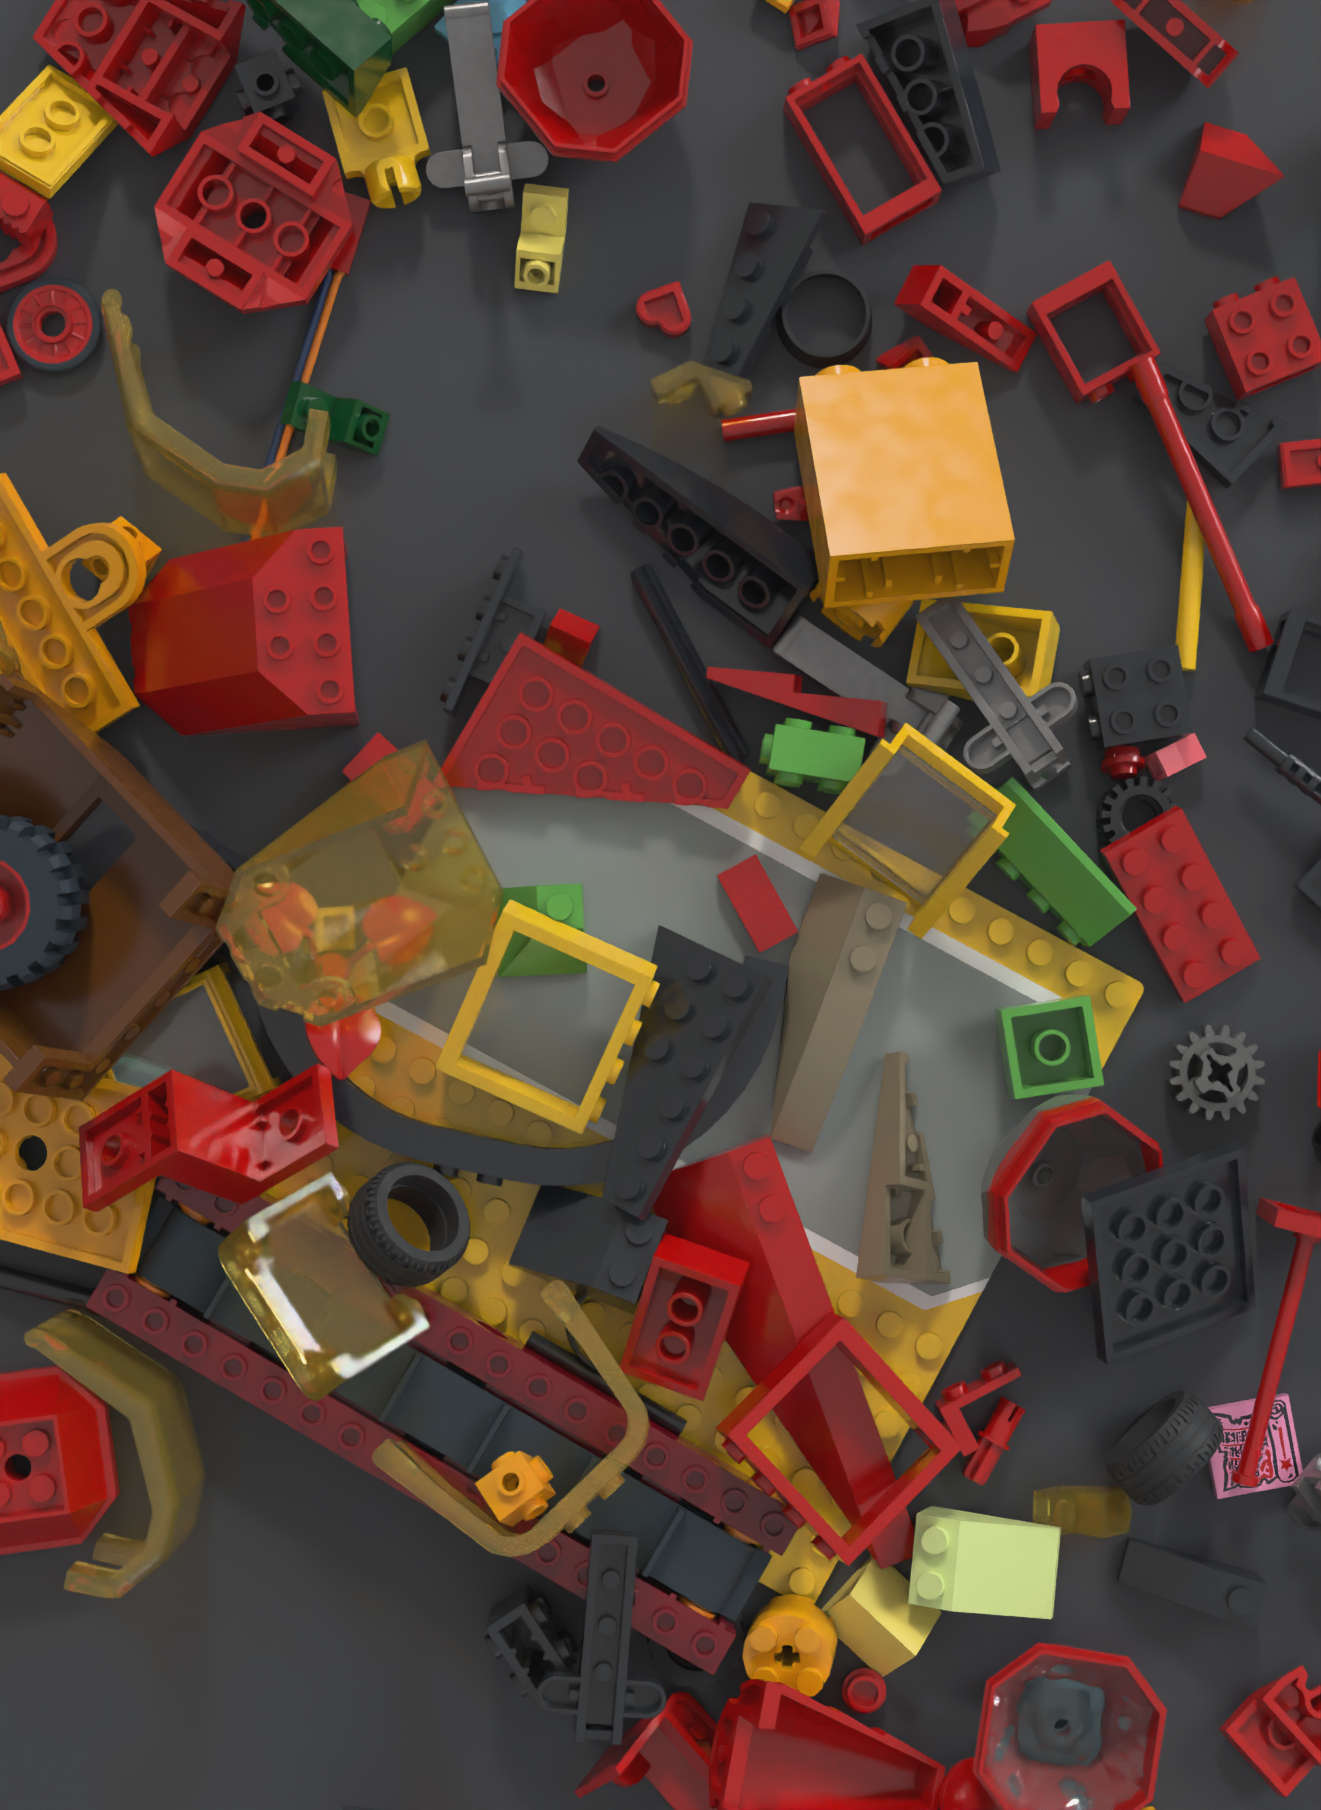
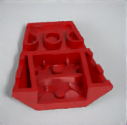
M55 0L32 38L121 127L154 157L192 136L227 80L234 65L237 63L246 6L244 3L228 0V2L220 0Z

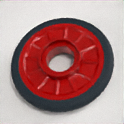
M59 277L42 278L26 285L12 300L6 315V335L15 355L27 366L45 373H63L81 366L94 353L101 338L102 317L95 299L80 284ZM52 314H60L64 317L66 323L63 332L55 337L45 335L42 329L45 318Z

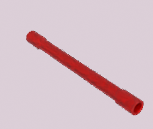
M1150 356L1129 366V370L1144 404L1147 405L1233 607L1234 617L1249 653L1258 651L1274 643V640L1260 607L1253 599L1170 402L1169 392L1154 356Z

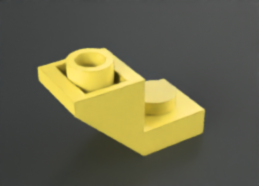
M525 183L521 233L516 249L514 288L558 294L567 226L569 189Z

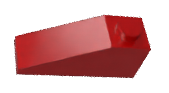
M913 265L894 302L895 306L927 328L1011 372H1018L1037 335L1032 329L942 265Z

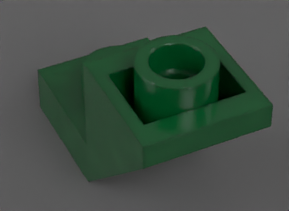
M292 381L279 423L312 438L378 456L390 414L358 399L335 397L304 382Z

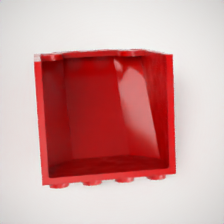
M343 527L295 529L170 559L142 590L135 602L128 607L129 622L132 625L130 640L132 666L135 670V678L133 679L134 695L182 736L359 726V715L354 699L345 559H348V549Z

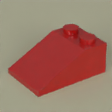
M665 1233L653 1255L618 1371L704 1401L750 1263Z

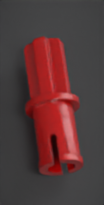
M1002 1396L999 1398L1000 1401L984 1430H978L977 1432L980 1435L977 1442L980 1449L971 1453L962 1469V1474L978 1485H984L987 1482L1003 1450L1009 1451L1010 1447L1007 1446V1443L1022 1415L1026 1412L1025 1409Z

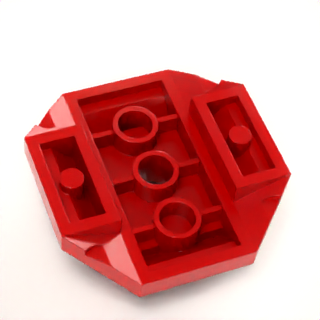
M262 112L245 116L242 120L221 124L201 131L154 206L164 261L167 267L242 314L308 304L354 231L337 159ZM262 212L267 215L266 221L261 227L250 229L245 226L246 219L250 214Z
M62 1364L0 1373V1555L82 1544L120 1494L109 1406L91 1389L76 1379L75 1375ZM15 1454L24 1455L29 1459L31 1463L30 1474H20L15 1470L13 1466Z

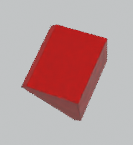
M560 608L549 626L543 645L582 667L600 626Z

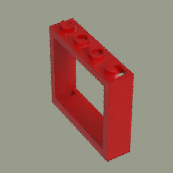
M831 1312L715 1428L726 1439L721 1444L727 1451L726 1453L738 1464L745 1460L755 1471L750 1477L751 1480L768 1497L775 1493L785 1503V1506L780 1510L784 1516L799 1530L805 1525L815 1536L810 1542L812 1546L829 1562L836 1558L847 1566L867 1548L962 1449L961 1445L845 1317ZM835 1345L929 1447L842 1537L832 1529L747 1436Z

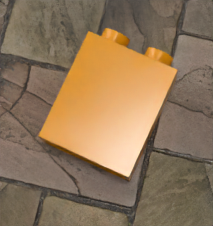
M927 357L912 361L899 369L861 372L853 366L835 365L821 370L815 376L799 377L794 436L824 608L1004 592L1015 537L978 362L948 364L940 358Z

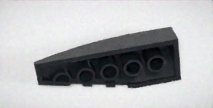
M600 426L593 430L577 460L580 466L615 504L622 503L631 512L634 518L632 523L643 535L649 532L665 550L662 556L673 568L678 564L693 581L690 587L699 597L770 649L810 598V592L819 582L815 553L749 505L679 463Z

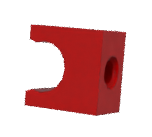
M1125 19L1035 25L1028 43L1034 130L1050 128L1060 104L1057 90L1064 84L1071 82L1086 83L1093 87L1102 99L1104 107L1102 118L1105 125H1121L1130 109Z

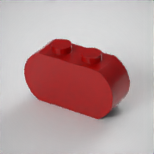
M1110 0L1113 5L1208 89L1240 54L1181 0Z

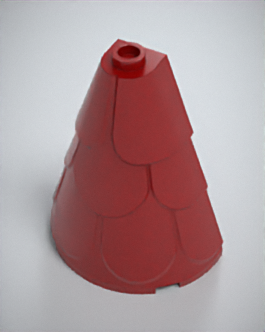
M764 1679L745 1681L740 1685V1692H742L738 1698H729L721 1713L710 1756L708 1782L710 1808H718L717 1810H938L939 1796L945 1778V1766L877 1727L869 1728L838 1709L824 1706L779 1681Z

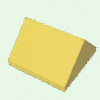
M871 1555L821 1610L824 1611L828 1618L831 1616L834 1620L838 1638L871 1669L884 1677L917 1655L942 1612L936 1608L908 1604L910 1581L893 1565L881 1569Z

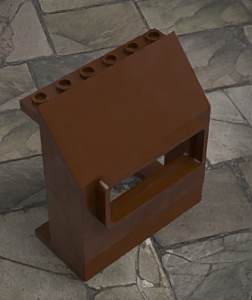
M16 671L11 676L4 673L0 675V815H7V817L21 816L32 819L34 826L45 825L55 832L53 839L55 842H67L100 803L104 801L136 836L134 842L89 891L90 903L81 904V914H86L89 917L86 929L77 931L75 937L79 938L81 942L74 953L64 955L65 963L56 971L45 974L43 979L0 991V1052L13 1066L12 1070L4 1077L5 1082L14 1092L83 1101L261 900L117 749Z

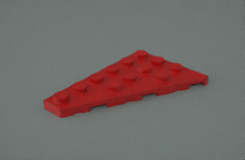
M520 632L433 783L440 787L451 786L488 791L503 790L514 793L555 794L580 798L595 797L606 798L607 800L647 801L728 809L749 775L751 768Z

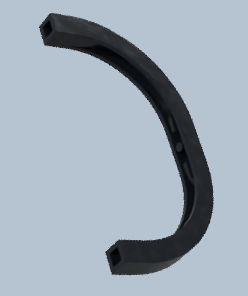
M264 849L256 882L265 880L287 881L300 886L306 891L312 861ZM248 938L251 982L257 1007L268 1037L280 1059L293 1077L316 1063L322 1065L315 1056L305 1032L307 1011L299 985L297 947L284 954H270L257 948ZM744 956L743 965L768 976L773 982L684 1148L705 1134L727 1113L745 1090L759 1067L773 1035L789 965ZM331 1075L336 1121L365 1140L403 1156L433 1163L432 1170H436L438 1173L458 1177L460 1170L477 1173V1182L502 1187L503 1179L552 1186H574L606 1181L614 1140L589 1146L551 1148L525 1145L438 1126L413 1119L387 1107L368 1095L349 1077L339 1081Z

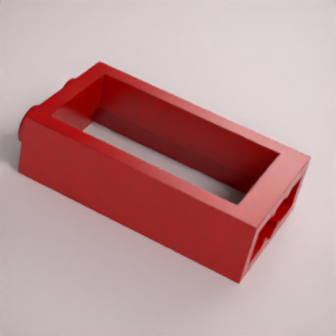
M861 53L851 60L848 56L837 59L826 68L825 75L814 81H811L810 78H805L793 85L787 91L788 96L785 97L783 112L863 246L938 203L942 189ZM854 82L915 184L912 188L865 215L861 213L803 113Z

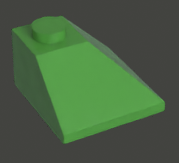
M582 883L494 889L496 925L503 909L511 899L586 933ZM516 931L498 973L499 977L587 973V963Z

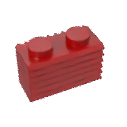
M0 171V230L2 229L4 235L10 234L12 240L17 239L19 244L25 243L27 249L33 248L52 219L53 210H51L48 199Z

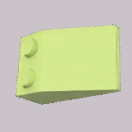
M930 1506L918 1512L916 1515L908 1604L953 1612L1052 1619L1061 1527Z

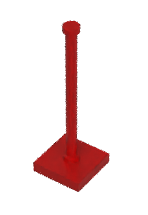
M1262 1197L1259 1199L1256 1215L1274 1227L1294 1231L1292 1236L1297 1238L1238 1470H1233L1231 1475L1232 1481L1249 1487H1257L1259 1477L1255 1474L1314 1244H1320L1321 1212Z

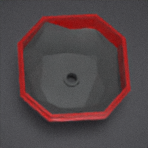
M1057 1095L1032 1109L1009 1131L991 1155L981 1183L985 1239L996 1252L1056 1293H1067L1089 1286L1081 1196L1163 1167L1162 1150L1159 1148V1143L1098 1098L1089 1095Z

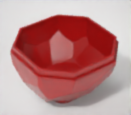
M529 0L503 21L496 86L554 157L616 163L686 107L693 41L660 0ZM599 80L605 86L601 91L594 92L588 87L590 82Z

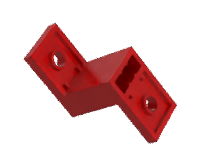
M316 1063L254 1102L175 1070H169L79 1127L83 1208L97 1213L159 1175L241 1205L245 1204L339 1149L330 1070Z

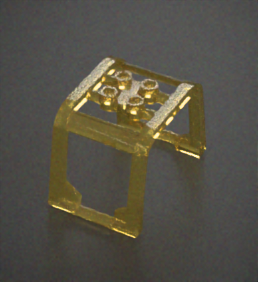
M561 1280L552 1281L539 1295L581 1345L627 1412L628 1427L626 1435L620 1444L531 1530L523 1534L508 1531L453 1487L404 1440H399L396 1443L393 1439H386L372 1455L373 1463L490 1553L501 1556L515 1557L530 1554L553 1540L563 1529L569 1534L576 1530L592 1514L587 1506L598 1495L603 1500H606L626 1481L621 1476V1473L646 1445L650 1424L647 1408L573 1297L569 1287Z

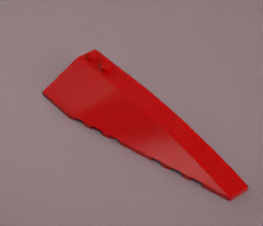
M769 1134L673 1168L653 1206L656 1216L668 1220L666 1233L750 1263L725 1340L757 1386L830 1312L835 1314ZM835 1345L776 1404L773 1411L851 1526H853L896 1482V1478L855 1366ZM906 1507L867 1546L868 1551L881 1569L913 1557L915 1530Z

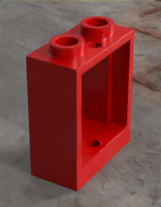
M1110 260L1033 301L1026 312L1076 404L1088 398L1092 404L1106 398L1115 392L1113 384L1126 377L1130 383L1135 382L1129 366L1150 356H1154L1156 360L1161 354ZM1102 291L1137 356L1085 384L1050 319Z

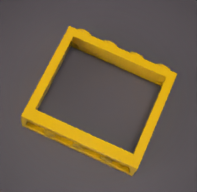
M510 899L497 922L435 1065V1069L582 1134L588 1120L597 1124L607 1099L601 1097L600 1094L605 1083L614 1085L625 1061L617 1058L623 1043L632 1047L642 1022L636 1020L635 1017L641 1004L649 1008L655 997L660 983L652 979L658 966ZM516 931L635 984L580 1107L462 1054Z

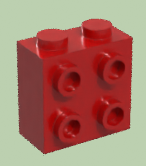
M1278 276L1267 279L1253 287L1255 293L1243 298H1239L1238 293L1225 296L1212 304L1214 309L1204 319L1236 400L1244 399L1318 369L1321 366V339L1295 277L1282 282Z

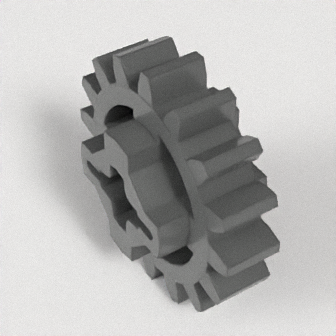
M1202 1025L1201 1037H1198L1193 1031L1186 1032L1185 1036L1189 1044L1187 1046L1174 1044L1173 1049L1180 1056L1178 1060H1167L1166 1063L1167 1066L1176 1069V1075L1166 1079L1167 1084L1178 1085L1180 1088L1174 1094V1100L1183 1101L1188 1099L1189 1102L1185 1111L1194 1114L1201 1107L1202 1119L1210 1121L1215 1111H1217L1220 1119L1225 1121L1230 1120L1231 1108L1240 1114L1247 1112L1243 1101L1245 1099L1257 1101L1259 1097L1252 1091L1254 1085L1265 1084V1079L1256 1076V1070L1264 1067L1265 1061L1253 1060L1251 1056L1258 1050L1257 1044L1244 1046L1242 1043L1245 1040L1246 1033L1243 1031H1237L1232 1037H1229L1230 1029L1227 1025H1220L1217 1034H1214L1211 1025ZM1220 1042L1228 1045L1233 1050L1227 1051L1223 1055H1218L1208 1044ZM1191 1057H1193L1195 1060L1193 1075L1188 1078V1065ZM1211 1063L1223 1065L1224 1069L1219 1072L1222 1079L1221 1082L1208 1080L1207 1076L1212 1073V1069L1209 1066ZM1243 1068V1080L1241 1086L1238 1087L1236 1084L1238 1072ZM1208 1090H1215L1223 1101L1208 1102L1198 1095L1204 1094Z

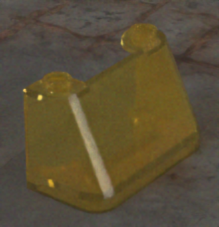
M331 1172L243 1221L218 1248L220 1262L298 1387L309 1399L318 1401L430 1327L425 1319L424 1310L417 1300L403 1294L390 1298L377 1276L364 1265L362 1260L359 1259L358 1254L355 1253V1249L352 1247V1242L349 1239L350 1235L342 1223L349 1215L350 1195L347 1189L337 1182Z

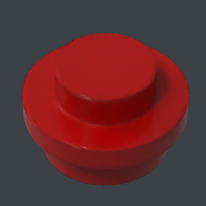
M1135 746L1109 748L1104 751L1105 760L1100 763L1101 771L1110 774L1113 780L1137 777V772L1146 767L1145 758L1140 756V749Z
M860 1667L849 1672L844 1678L842 1696L846 1705L851 1710L862 1714L871 1713L883 1704L886 1698V1685L878 1672L871 1668Z

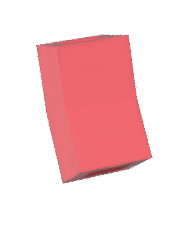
M1195 733L1144 758L1153 779L1160 781L1207 757Z

